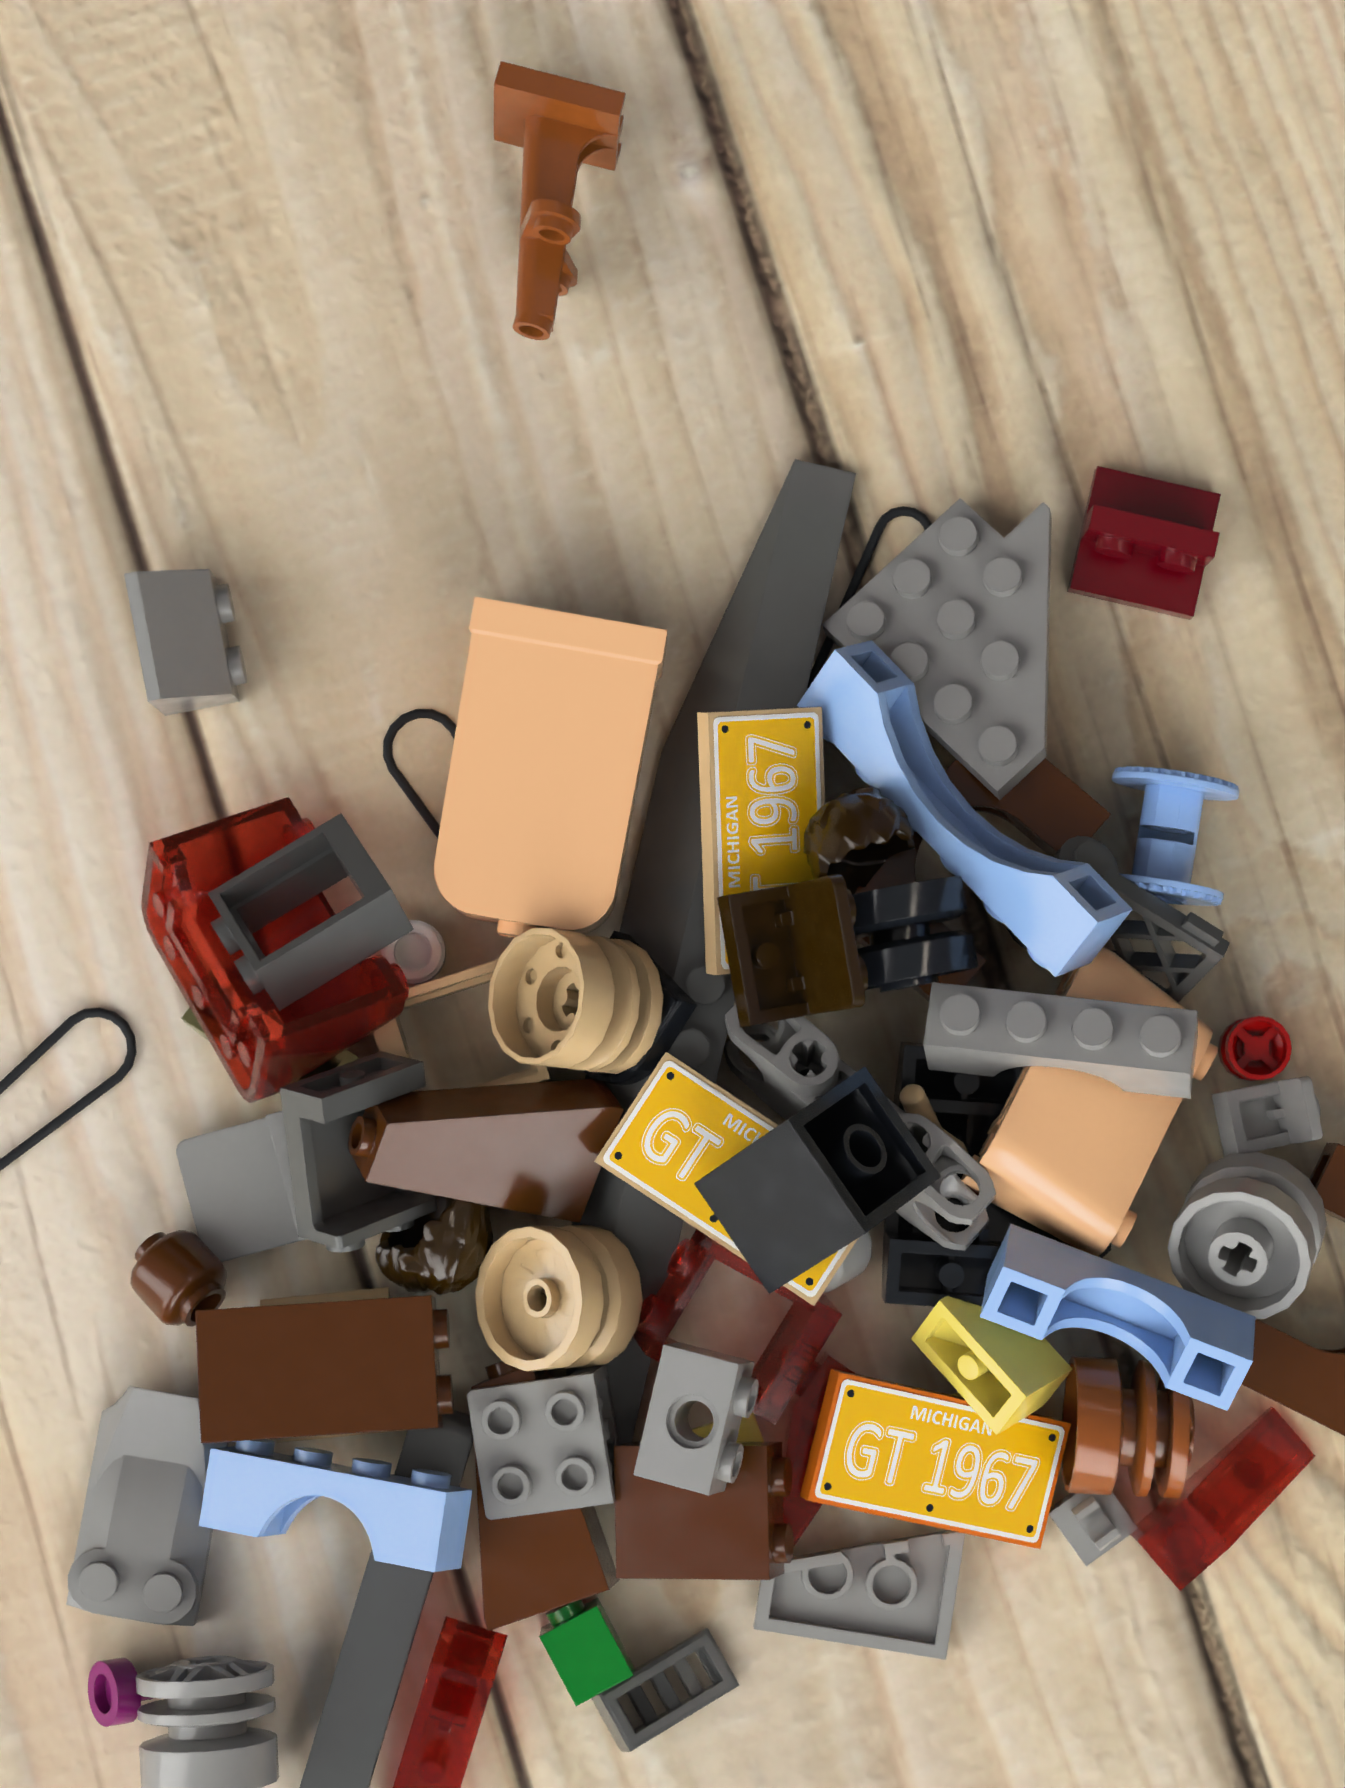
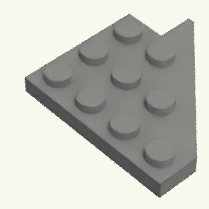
M960 498L826 620L822 626L825 634L839 648L872 640L914 683L920 715L926 731L992 794L1001 800L1047 757L1052 518L1050 508L1043 502L1003 538Z

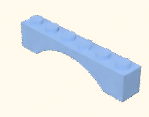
M872 640L838 648L833 651L797 704L798 707H822L823 739L833 743L855 766L857 775L865 783L879 789L882 796L892 800L895 805L903 809L908 816V822L913 831L918 832L937 852L942 864L949 872L955 876H961L962 880L983 901L986 911L994 919L1004 923L1027 947L1028 954L1034 962L1049 970L1054 977L1090 964L1133 909L1088 863L1060 860L1028 849L999 832L970 806L950 781L932 748L920 715L914 683Z

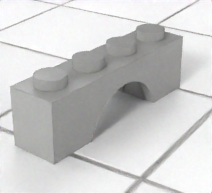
M932 982L923 1046L929 1070L994 1077L1001 1071L1016 1067H1057L1081 1071L1104 1078L1116 1084L1125 1092L1191 1099L1198 1039V1011Z

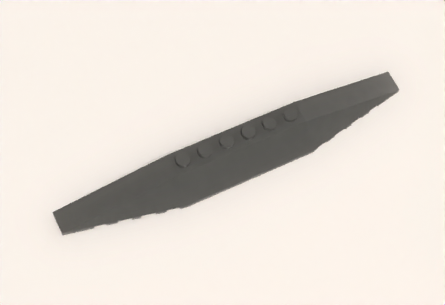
M797 459L794 460L662 749L619 931L630 935L697 1004L668 1053L715 1084L727 1037L725 1014L734 1006L735 997L731 974H706L697 712L796 708L807 691L856 473ZM587 1074L585 1076V1079H594ZM650 1075L630 1085H616L605 1082L624 1109L619 1122ZM601 1166L580 1223L572 1222V1225H592L611 1231L629 1249L640 1275L643 1301L638 1328L625 1351L606 1364L620 1445L632 1442L684 1220ZM578 1368L567 1369V1375H571Z

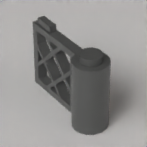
M1076 836L1068 839L1053 856L1060 860L1088 863L1135 912L1142 915L1144 921L1124 920L1111 936V941L1116 951H1110L1116 953L1142 975H1144L1143 971L1165 972L1170 983L1167 989L1147 976L1145 977L1175 1001L1179 1002L1225 956L1230 942L1222 938L1224 933L1222 930L1192 912L1186 916L1118 874L1119 870L1115 857L1110 849L1100 841L1088 836ZM1007 927L1014 941L1027 950V947ZM1129 939L1152 940L1157 953L1135 952ZM1171 941H1184L1202 952V954L1175 953Z

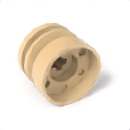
M531 928L515 937L500 955L490 980L488 1011L492 1032L503 1052L519 1063L596 1073L619 1074L637 1065L652 1047L661 1024L663 991L659 971L647 951L631 941L609 939L603 936H585L582 933L553 928Z

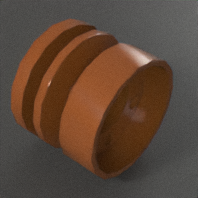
M1071 1356L1068 1364L1071 1366L1072 1371L1065 1379L1062 1420L1071 1423L1062 1459L1065 1490L1068 1493L1111 1495L1118 1477L1119 1466H1128L1133 1494L1138 1497H1147L1155 1468L1159 1495L1162 1498L1179 1499L1184 1489L1187 1467L1191 1461L1194 1447L1195 1413L1192 1398L1165 1388L1161 1377H1159L1157 1388L1154 1366L1148 1360L1138 1361L1132 1376L1131 1387L1122 1388V1380L1116 1359Z

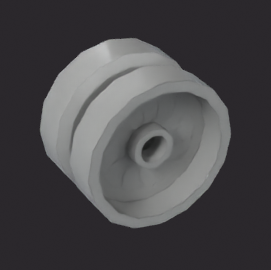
M1259 1152L1236 1153L1225 1156L1207 1165L1192 1183L1184 1205L1173 1223L1168 1244L1172 1272L1184 1290L1253 1315L1256 1319H1265L1289 1308L1304 1291L1313 1264L1321 1249L1327 1226L1323 1199L1310 1179L1286 1160Z

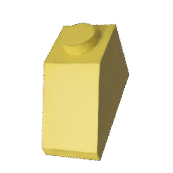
M946 1296L938 1301L911 1340L997 1435L1042 1408L1072 1371V1368L1045 1338L1039 1340L981 1318L982 1306Z

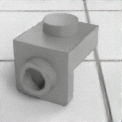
M1309 1076L1273 1081L1211 1094L1224 1157L1230 1154L1252 1153L1289 1144L1315 1141L1323 1137L1320 1123V1105Z

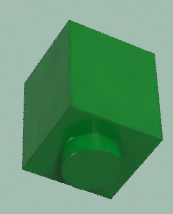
M598 1597L586 1604L581 1599L546 1613L550 1623L541 1627L539 1637L575 1706L584 1703L634 1675V1665Z

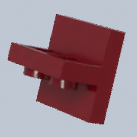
M1097 466L1094 470L1067 592L1183 619H1192L1195 613L1204 568L1215 557L1220 533L1213 531L1221 494Z

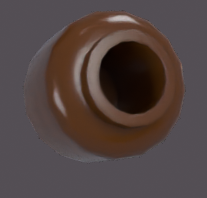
M178 1230L166 1235L163 1232H158L147 1238L138 1247L135 1253L137 1262L132 1269L130 1284L135 1293L162 1323L175 1326L182 1324L195 1326L196 1310L218 1309L222 1305L226 1296L223 1288L226 1284L227 1271L222 1262L195 1233Z

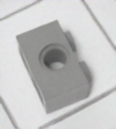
M681 1342L663 1344L633 1475L708 1496L725 1491L727 1482L733 1484L739 1474L744 1452L743 1445L736 1443L742 1417H750L758 1395L759 1382L757 1379L751 1378L755 1362ZM697 1401L705 1404L713 1415V1427L706 1438L696 1435L688 1422L689 1410Z

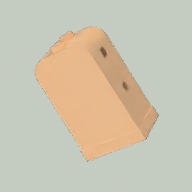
M474 597L469 625L471 640L434 860L436 885L442 896L464 916L475 920L497 923L496 933H499V936L514 939L531 928H553L582 934L590 933L604 924L611 915L616 903L657 683L663 673L668 630Z

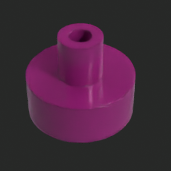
M127 1658L98 1661L90 1670L88 1678L89 1703L96 1721L104 1727L134 1722L138 1716L137 1710L141 1706V1701L153 1699L137 1694L136 1676L138 1674L134 1665Z

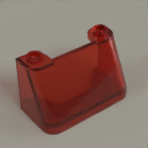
M289 797L150 842L147 854L141 909L148 934L236 1089L248 1103L280 1092V1087L296 1082L401 1015L405 1000L409 996L408 983L402 969L396 963L390 964L382 955L366 958L281 1011L278 1010L266 989L253 995L240 974L234 961L244 956L242 950H239L230 956L210 923L221 915L208 893L315 829L313 823L308 818H301ZM323 892L252 935L266 957L336 914Z

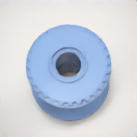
M1141 766L1115 768L1112 774L1113 782L1144 791L1132 875H1120L1167 904L1221 905L1224 897L1223 892L1191 884L1203 800H1237L1239 798L1238 786L1223 779L1181 770Z

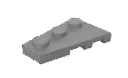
M947 1530L793 1556L791 1563H784V1574L771 1580H760L753 1627L756 1630L946 1660L965 1533Z

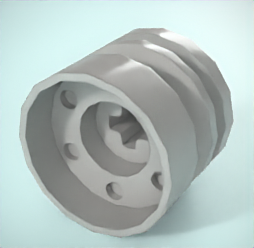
M204 1656L182 1659L164 1667L140 1672L136 1676L137 1694L143 1697L163 1700L140 1706L137 1710L138 1720L145 1724L168 1727V1734L146 1740L139 1746L141 1788H261L277 1782L279 1778L277 1734L265 1729L247 1727L248 1720L264 1716L275 1710V1697L267 1694L246 1693L272 1686L274 1683V1665L262 1661L241 1660L232 1656Z

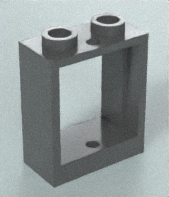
M342 813L208 893L221 915L210 922L230 956L239 950H242L244 956L234 961L240 974L253 995L266 989L279 1011L414 930L392 889ZM349 876L362 899L265 957L254 939L253 933Z

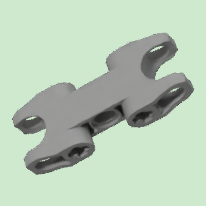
M735 1004L725 1014V1024L730 1040L724 1045L727 1064L730 1070L785 1120L856 1073L854 1069L839 1058L836 1045L804 1016L777 1021L779 1025L778 1030L768 1023L740 1027ZM755 1040H763L764 1042H756ZM740 1050L754 1062L758 1069L750 1068L744 1064L739 1055ZM887 1097L941 1176L896 1210V1212L942 1247L965 1251L986 1228L989 1222L986 1207L995 1199L996 1195L989 1173L955 1140L929 1119L920 1114L906 1113ZM957 1173L966 1174L977 1183L979 1195H976L957 1176ZM956 1198L964 1205H955L947 1199ZM935 1211L949 1222L970 1226L964 1231L949 1232L938 1224Z

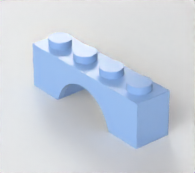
M1010 1224L987 1274L980 1313L981 1318L1039 1340H1043L1050 1333L1063 1328H1085L1108 1334L1123 1341L1142 1354L1159 1373L1165 1388L1228 1411L1253 1362L1255 1316L1014 1224Z
M268 1439L236 1441V1445L233 1447L210 1449L199 1526L252 1537L286 1534L296 1515L311 1501L324 1496L342 1503L358 1517L369 1536L375 1561L430 1572L459 1569L462 1566L473 1489L451 1486V1474L426 1469H412L411 1478L390 1474L392 1463L367 1458H353L352 1467L332 1463L333 1452L316 1448L295 1447L293 1456L274 1452L275 1441Z

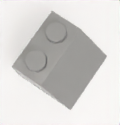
M210 569L125 573V582L148 702L165 716L240 702L237 685L247 683V675L240 646H229L225 623L235 621V611L229 585H218L217 578Z

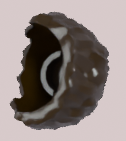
M436 1196L437 1210L415 1219L413 1227L399 1232H382L380 1244L377 1246L375 1253L376 1262L381 1272L390 1281L403 1287L407 1292L426 1293L431 1290L437 1295L462 1290L478 1278L479 1268L493 1244L488 1205Z

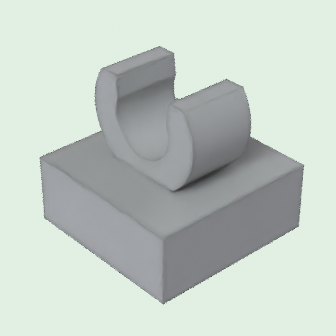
M1113 1492L1111 1495L1070 1493L1054 1504L1049 1512V1516L1086 1566L1139 1529Z

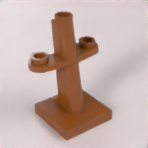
M500 61L494 82V140L523 148L516 315L512 328L524 337L534 340L549 339L551 332H553L558 296L567 295L569 288L577 284L578 270L566 250V245L571 242V239L581 229V215L572 207L577 174L582 163L615 171L621 151L619 139L624 120L621 112L626 93Z

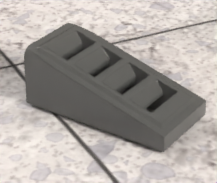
M706 1628L635 1668L632 1677L592 1698V1701L619 1749L622 1752H631L738 1687L739 1683L709 1629ZM693 1652H696L713 1683L705 1689L700 1685L685 1658ZM670 1666H673L689 1695V1698L680 1702L664 1673V1670ZM649 1679L666 1708V1711L658 1716L640 1685ZM625 1693L629 1696L643 1722L642 1725L635 1729L617 1699Z

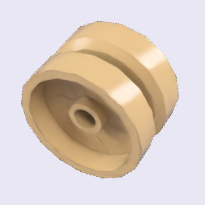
M568 1225L558 1228L554 1226H528L509 1230L491 1245L479 1268L475 1290L478 1324L488 1346L505 1364L523 1371L586 1368L608 1364L625 1351L638 1328L643 1301L639 1271L629 1249L611 1231L592 1225Z

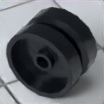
M961 876L931 879L852 894L856 904V921L853 925L855 939L869 937L870 946L857 948L858 954L863 958L868 971V986L866 990L879 988L880 993L931 984L932 982H939L938 976L979 967L972 934L963 930L931 934L929 927L932 924L957 919L967 910Z

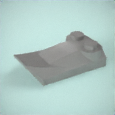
M129 1386L114 1405L102 1411L75 1558L68 1574L69 1592L66 1605L95 1614L153 1624L194 1626L197 1623L213 1529L199 1526L210 1449L228 1447V1442L201 1443L199 1398Z

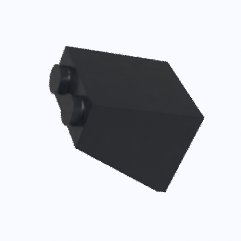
M863 1067L695 1182L694 1185L770 1294L866 1234L941 1176L867 1068Z

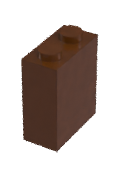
M628 1442L614 1446L616 1578L771 1580L784 1574V1563H791L794 1538L791 1524L783 1522V1497H789L791 1493L792 1465L789 1457H782V1442H736L742 1444L744 1448L739 1474L733 1484L727 1482L725 1491L709 1496L633 1475L641 1442Z

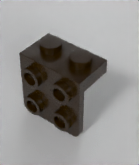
M829 875L786 886L717 897L740 1027L858 1008L865 1004L868 971L863 958L858 954L853 928L856 921L855 900L851 891L846 888L842 875Z

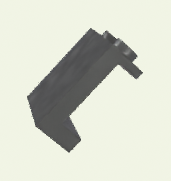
M380 1051L280 1087L298 1237L326 1245V1249L331 1252H350L362 1248L365 1245V1239L382 1232L407 1230L415 1225V1219L437 1210L436 1196L366 1182L348 1147L352 1124L358 1116L363 1117L365 1109L426 1087L423 1061Z

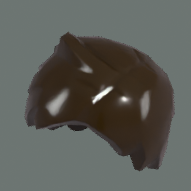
M872 786L858 788L848 793H842L836 799L825 803L810 818L804 833V853L807 855V862L811 868L813 879L840 874L845 880L846 888L852 894H855L858 886H867L888 857L902 851L915 849L914 831L903 809L895 805L892 800L882 796L879 789Z

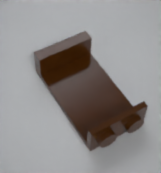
M432 1295L195 1311L201 1443H226L412 1429L443 1428L442 1415L454 1413L451 1374L440 1375L439 1349L450 1348L448 1309H436V1298Z

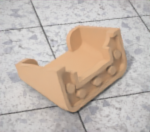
M1105 947L1100 950L1090 964L1065 973L1055 992L1059 996L1186 1009L1116 953ZM1198 1019V1039L1193 1078L1199 1081L1208 1072L1218 1052V1047L1210 1043L1213 1030L1200 1019ZM1044 1066L1023 1067L1000 1115L992 1122L987 1132L989 1135L979 1152L980 1157L974 1154L972 1158L989 1173L993 1181L996 1195L991 1203L1079 1250L1099 1256L1107 1249L1110 1243L1120 1248L1128 1237L1137 1218V1213L1129 1208L1183 1098L1125 1092L1116 1084L1104 1078L1071 1069ZM963 1174L962 1182L976 1195H979L977 1183L971 1177Z

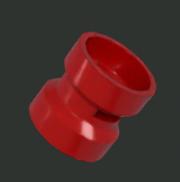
M1264 1016L1234 1021L1225 1028L1218 1044L1220 1062L1226 1071L1237 1079L1247 1081L1273 1078L1284 1070L1290 1061L1292 1051L1290 1036L1283 1025L1272 1018Z

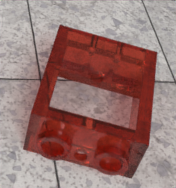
M697 1229L690 1240H682L671 1255L667 1268L669 1275L657 1295H649L642 1303L639 1323L633 1337L645 1355L659 1362L663 1344L679 1343L668 1337L715 1259L763 1285L748 1262ZM784 1286L774 1291L791 1300L793 1304L754 1366L751 1378L757 1379L759 1382L758 1395L752 1413L773 1424L777 1423L842 1316V1313L824 1294L821 1295L815 1306H813Z

